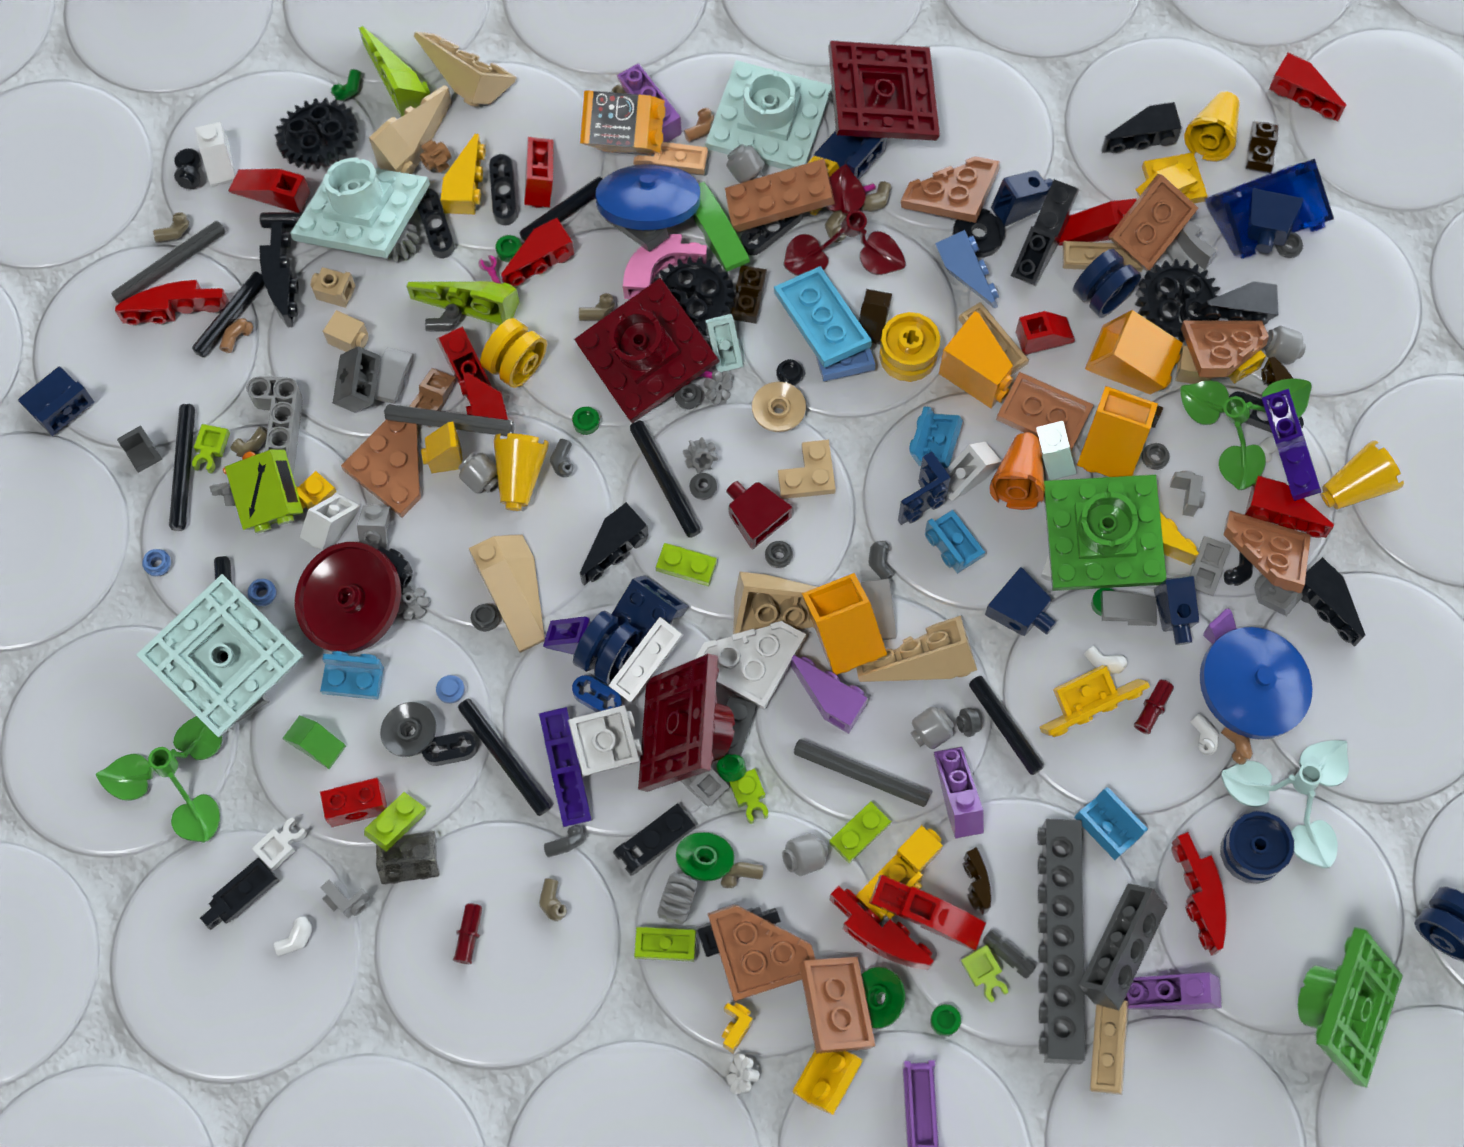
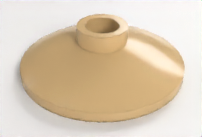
M772 382L764 385L756 392L752 401V413L757 423L773 432H785L795 428L804 418L806 411V402L803 394L795 386L786 382ZM781 408L783 413H775L774 410Z

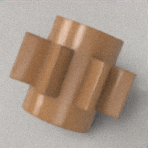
M430 140L421 146L424 152L419 157L429 172L434 169L436 172L441 173L450 167L447 161L452 157L442 141L436 143Z

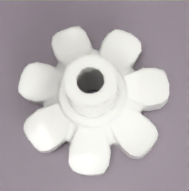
M736 1054L734 1056V1061H731L729 1071L732 1074L726 1076L733 1094L749 1092L751 1089L750 1082H757L760 1077L758 1070L751 1069L753 1060L745 1057L744 1054Z

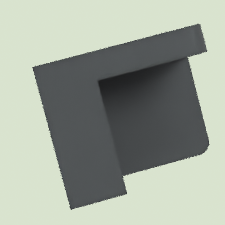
M141 425L117 439L138 473L162 460Z

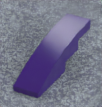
M567 707L539 713L563 827L592 821L582 773L568 723L569 714Z

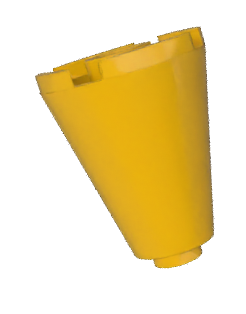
M1227 91L1218 93L1188 124L1184 140L1187 148L1194 155L1197 152L1203 155L1202 159L1219 161L1226 159L1234 150L1240 101L1235 94Z
M508 433L507 439H500L501 434H497L494 436V450L500 503L505 504V509L522 511V507H526L529 504L549 443L547 440H544L543 444L538 443L539 437L525 434Z
M1373 440L1365 445L1322 486L1323 493H1321V498L1329 508L1333 506L1335 509H1341L1403 487L1404 481L1399 483L1397 476L1401 474L1397 464L1384 447L1379 450L1375 446L1379 442Z

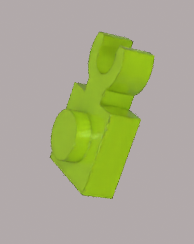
M201 424L194 445V450L200 454L196 455L192 461V466L196 471L199 470L202 463L207 462L206 470L208 473L212 474L214 472L215 462L213 459L214 456L222 458L230 436L228 429Z
M755 769L747 771L741 779L729 782L738 807L747 805L746 818L750 824L754 823L752 813L755 810H760L763 813V817L765 819L768 818L766 805L759 802L760 799L765 798L766 794Z
M987 945L960 959L974 986L977 987L982 983L984 984V996L989 1002L995 1001L991 994L993 987L998 986L1004 995L1008 993L1007 986L995 977L1002 970Z

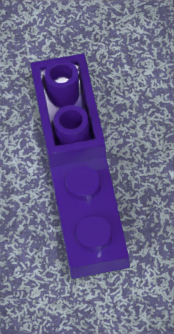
M1289 389L1261 397L1294 501L1322 493Z

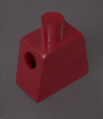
M735 481L726 490V493L734 500L729 504V516L752 550L792 518V506L760 482L754 483L746 490L739 481Z

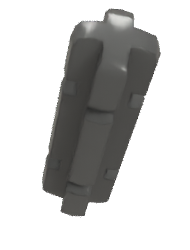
M990 930L983 938V943L988 948L995 949V954L1012 968L1016 967L1018 969L1016 972L1023 978H1028L1035 970V964L1028 958L1025 960L1023 958L1024 955L1006 939L1003 941L999 933L995 930Z

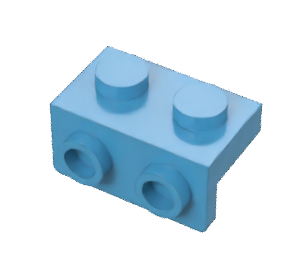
M923 407L922 414L917 419V430L914 439L911 440L909 446L910 454L919 466H921L923 456L932 451L944 468L949 467L963 422L959 415L934 414L930 407Z
M951 510L936 521L932 518L927 521L925 536L932 546L936 545L942 553L941 558L946 566L949 568L953 567L956 573L961 572L985 556V551L954 510Z
M1108 787L1103 789L1094 800L1074 816L1076 820H1082V827L1114 860L1133 846L1148 830Z

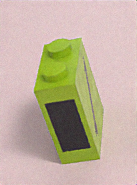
M268 450L224 466L243 530L254 529L255 533L265 532L272 529L271 524L278 523V525L291 523L295 521L294 516L304 513L285 450Z

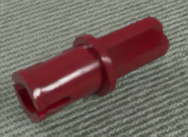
M1159 680L1150 698L1145 699L1143 702L1145 707L1134 723L1135 729L1147 735L1151 733V729L1159 715L1165 712L1164 706L1174 690V685L1167 680Z
M469 903L465 905L460 930L456 931V934L459 936L453 957L454 962L472 964L476 939L480 938V934L477 933L482 906Z

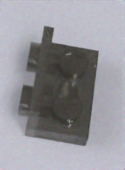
M435 831L403 835L388 851H384L376 845V868L381 884H396L438 877L440 873L437 863Z

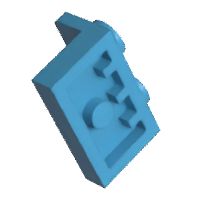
M341 651L323 654L322 660L325 663L320 690L323 695L378 700L384 667L376 656L360 654V657H355Z

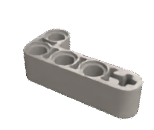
M254 377L247 383L246 391L256 408L270 410L265 451L285 450L293 475L303 396L292 378ZM266 391L263 395L257 396L259 392ZM293 392L291 395L284 397L285 393ZM290 416L286 421H280L283 417ZM280 441H287L284 445L277 446Z

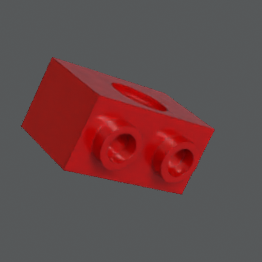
M378 778L320 791L324 817L331 827L377 817L387 808L384 788Z

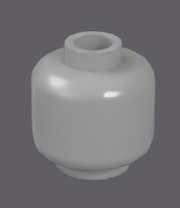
M741 144L727 155L729 160L726 166L739 183L763 176L761 170L764 168L765 162L754 147Z
M1284 326L1275 327L1267 332L1269 337L1267 345L1263 349L1268 358L1275 357L1281 363L1289 365L1297 358L1300 359L1303 356L1306 345L1303 343V336L1300 332Z
M471 453L458 467L461 470L459 478L475 493H480L484 489L490 492L498 483L496 464L484 453L476 455Z
M929 707L912 720V726L915 730L911 732V735L920 747L925 744L928 748L935 749L952 737V728L955 725L942 707L939 710L936 707Z
M811 833L789 840L786 843L785 850L782 852L786 868L789 872H794L798 876H804L822 869L825 865V857L828 856L825 842L819 840Z

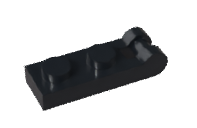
M677 803L627 842L619 845L613 851V854L618 860L622 859L626 865V871L632 876L689 834L696 826ZM636 848L643 854L639 858H635L631 853Z

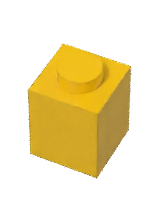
M921 825L897 850L896 854L916 873L918 871L921 873L941 852L943 845L940 842L942 840L934 830L930 828L926 830Z

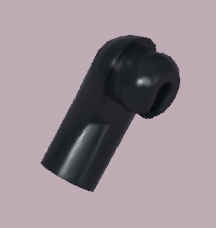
M1241 552L1239 553V566L1224 573V582L1227 585L1234 584L1239 586L1252 577L1253 564Z

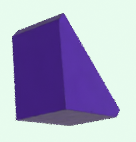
M584 616L550 621L543 647L574 655L582 635L591 623L590 618Z

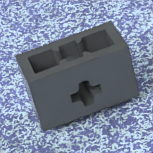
M360 346L341 354L332 403L354 413L373 405L381 356Z

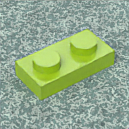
M664 543L655 568L657 572L709 587L717 564V558Z
M403 792L364 829V835L384 851H388L426 814V807Z
M870 801L829 840V844L850 864L891 825V821Z
M636 927L634 957L635 959L694 962L696 930Z

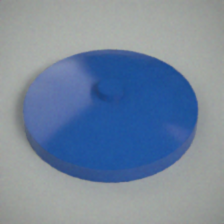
M639 164L618 169L604 177L596 188V206L599 213L613 224L635 230H657L678 225L696 213L701 201L700 186L693 176L681 169L662 165Z
M1243 627L1232 630L1221 636L1210 646L1201 663L1200 686L1208 708L1220 723L1239 735L1252 739H1271L1281 736L1296 727L1309 710L1313 689L1308 666L1302 655L1289 641L1272 631L1257 627Z

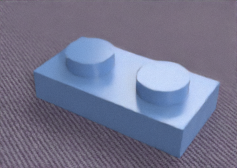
M870 348L825 368L817 358L823 381L875 370V361Z

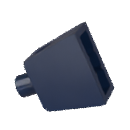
M1036 170L1005 177L994 198L991 209L995 215L1001 218L1004 227L1035 214L1041 209L1053 180L1051 178L1043 180Z
M1253 188L1249 205L1247 237L1258 241L1256 249L1259 252L1270 253L1274 244L1280 246L1286 244L1299 217L1304 198Z
M1021 567L988 604L985 615L1022 636H1025L1033 626L1047 635L1057 623V621L1045 613L1052 599Z
M1194 576L1166 579L1154 589L1163 632L1173 631L1175 645L1192 643L1190 628L1199 623Z

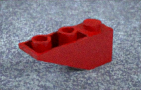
M1289 52L1279 66L1269 87V90L1279 96L1293 100L1301 106L1310 108L1324 117L1331 118L1337 122L1340 120L1347 105L1312 63Z
M238 169L228 190L229 193L293 212L302 211L310 194L303 175L283 169Z
M558 218L532 231L501 273L503 283H508L513 287L519 286L531 276L542 274L549 267L557 263H563L574 255L572 240Z
M463 326L436 339L458 383L459 380L464 379L463 373L470 372L491 385Z
M1257 476L1255 483L1251 487L1245 515L1289 529L1306 532V534L1314 538H1326L1334 527V524L1304 498L1294 501L1290 487L1286 483Z

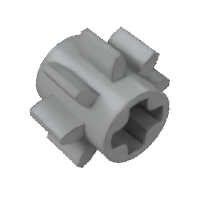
M703 437L696 441L690 440L688 449L682 451L684 457L687 458L685 460L687 468L694 466L697 473H700L701 470H711L713 461L718 460L714 453L716 449L714 444L710 442L706 445Z

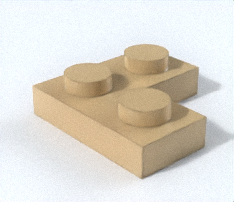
M829 440L802 442L804 467L778 470L782 499L835 494L836 488Z

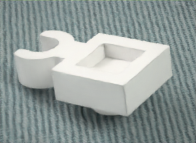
M290 818L285 822L283 831L280 834L273 828L252 848L272 871L277 869L295 852L290 845L293 842L303 840L307 835L303 828L298 833H291L292 827L297 824L294 818Z

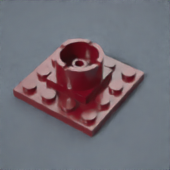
M830 41L828 52L836 135L938 140L940 132L930 47Z
M661 277L574 338L631 423L637 421L678 392L682 387L720 362Z
M708 653L652 677L646 684L638 790L649 792L711 770L712 762L722 759L728 752L733 741L734 730L732 727L735 725L734 714L728 706L717 703L718 656Z

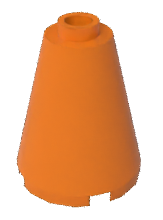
M1030 432L1018 434L1014 438L990 482V494L993 499L998 503L999 499L1007 502L1006 507L1018 510L1033 509L1037 507L1038 502L1041 501L1042 503L1044 500L1045 486L1042 448L1039 438Z

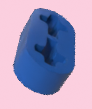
M582 675L574 680L572 692L575 699L593 711L607 710L604 709L605 705L599 699L600 697L607 701L614 698L615 707L622 706L619 693L593 677ZM587 684H590V690L595 695L593 696L588 692L581 695L580 685L585 687Z

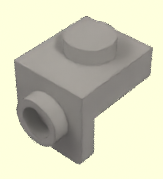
M1191 471L1175 472L1170 481V487L1186 490L1182 515L1193 517L1197 509L1203 507L1205 492L1201 491L1203 476L1195 475Z
M363 505L357 523L359 542L374 548H380V546L383 548L387 547V528L391 517L390 506Z
M1263 575L1257 579L1254 587L1259 604L1286 617L1303 597L1302 592L1300 594L1294 591H1287L1272 585Z
M330 880L320 887L326 893L322 898L333 911L339 908L348 919L352 915L357 916L364 911L368 905L367 901L370 900V897L363 889H360L348 900Z

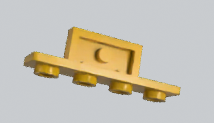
M1101 665L1053 689L1063 715L1041 725L1039 728L1042 733L1052 737L1063 735L1068 731V727L1076 723L1078 725L1085 724L1093 719V715L1101 711L1109 712L1118 707L1117 703L1125 699L1133 700L1143 695L1142 691L1150 687L1148 681L1135 679L1116 689L1107 666Z

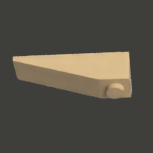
M415 32L414 38L455 93L462 96L464 102L469 105L491 104L516 81L517 77L494 63H490L489 66L479 62L480 56L458 50V45L433 33Z
M444 85L423 98L420 106L414 109L410 106L405 109V115L401 118H390L369 137L377 165L381 169L407 174L414 173L421 161L419 155L424 152L421 146L433 139L452 103L447 86Z
M523 535L493 536L470 547L469 551L473 562L519 653L544 642L545 636L535 560Z
M739 572L734 596L733 634L751 629H760L779 621L797 630L810 627L815 629L802 593L817 587L766 574Z
M961 616L933 624L925 628L927 633L913 640L910 636L902 640L903 644L895 650L886 649V656L878 658L874 662L858 666L857 674L859 681L952 679L955 677H965L971 672L976 671V663Z

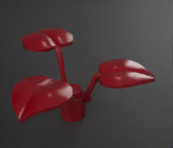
M847 165L841 166L829 177L835 204L826 206L827 209L833 212L841 210L842 215L846 216L841 223V229L822 246H819L818 240L812 235L800 234L794 237L786 248L783 263L786 270L797 276L820 266L825 270L829 260L823 250L843 234L848 237H855L860 234L861 243L865 247L860 251L859 258L862 266L868 272L875 275H884L902 270L906 266L901 249L888 234L874 231L866 241L865 234L867 231L864 228L867 225V218L863 212L859 211L865 202L866 194L863 185Z

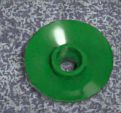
M699 832L688 835L681 840L676 850V861L679 868L691 878L701 881H714L726 876L731 871L734 864V852L730 844L722 837L712 833Z
M883 967L870 968L863 972L861 976L872 1028L881 1029L892 1025L901 1015L905 1004V990L900 978L890 969ZM883 994H885L884 1003L881 1001Z

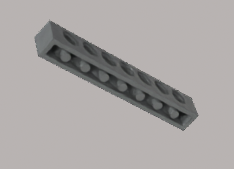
M1046 819L1042 828H1038L1037 843L1042 845V856L1038 857L1037 870L1038 874H1043V886H1038V903L1043 904V915L1038 916V932L1043 933V945L1038 947V961L1043 963V975H1039L1038 990L1039 993L1044 995V1005H1039L1038 1012L1039 1023L1044 1024V1036H1039V1054H1044V1063L1081 1064L1085 1061L1084 991L1079 987L1084 976L1082 820ZM1061 846L1064 848L1066 857L1059 858L1055 856L1052 852V847ZM1057 874L1063 876L1066 879L1067 885L1065 887L1055 885L1052 876ZM1062 904L1067 910V915L1063 917L1056 915L1052 908L1053 905ZM1053 934H1063L1067 939V945L1058 946L1055 944ZM1053 964H1064L1068 971L1067 976H1058L1053 970ZM1055 993H1062L1067 997L1068 1005L1066 1007L1056 1005L1053 999ZM1054 1024H1064L1068 1029V1036L1066 1038L1058 1037L1054 1032Z

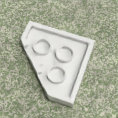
M779 621L760 629H751L733 634L731 637L704 642L695 659L708 653L718 656L717 667L719 675L716 683L765 710L788 670L792 656H796L803 644L806 634Z

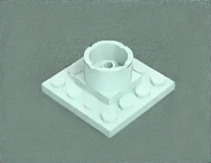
M736 60L708 134L705 147L709 150L728 155L741 144L744 146L750 145L755 148L764 160L765 165L784 170L807 164L829 102L828 93L832 90V85Z
M347 158L338 162L335 161L327 170L323 182L291 231L293 241L387 258L430 186L428 177L374 168L373 164L365 159Z
M223 574L136 654L217 737H221L304 657ZM227 652L228 659L225 662H221L220 655Z

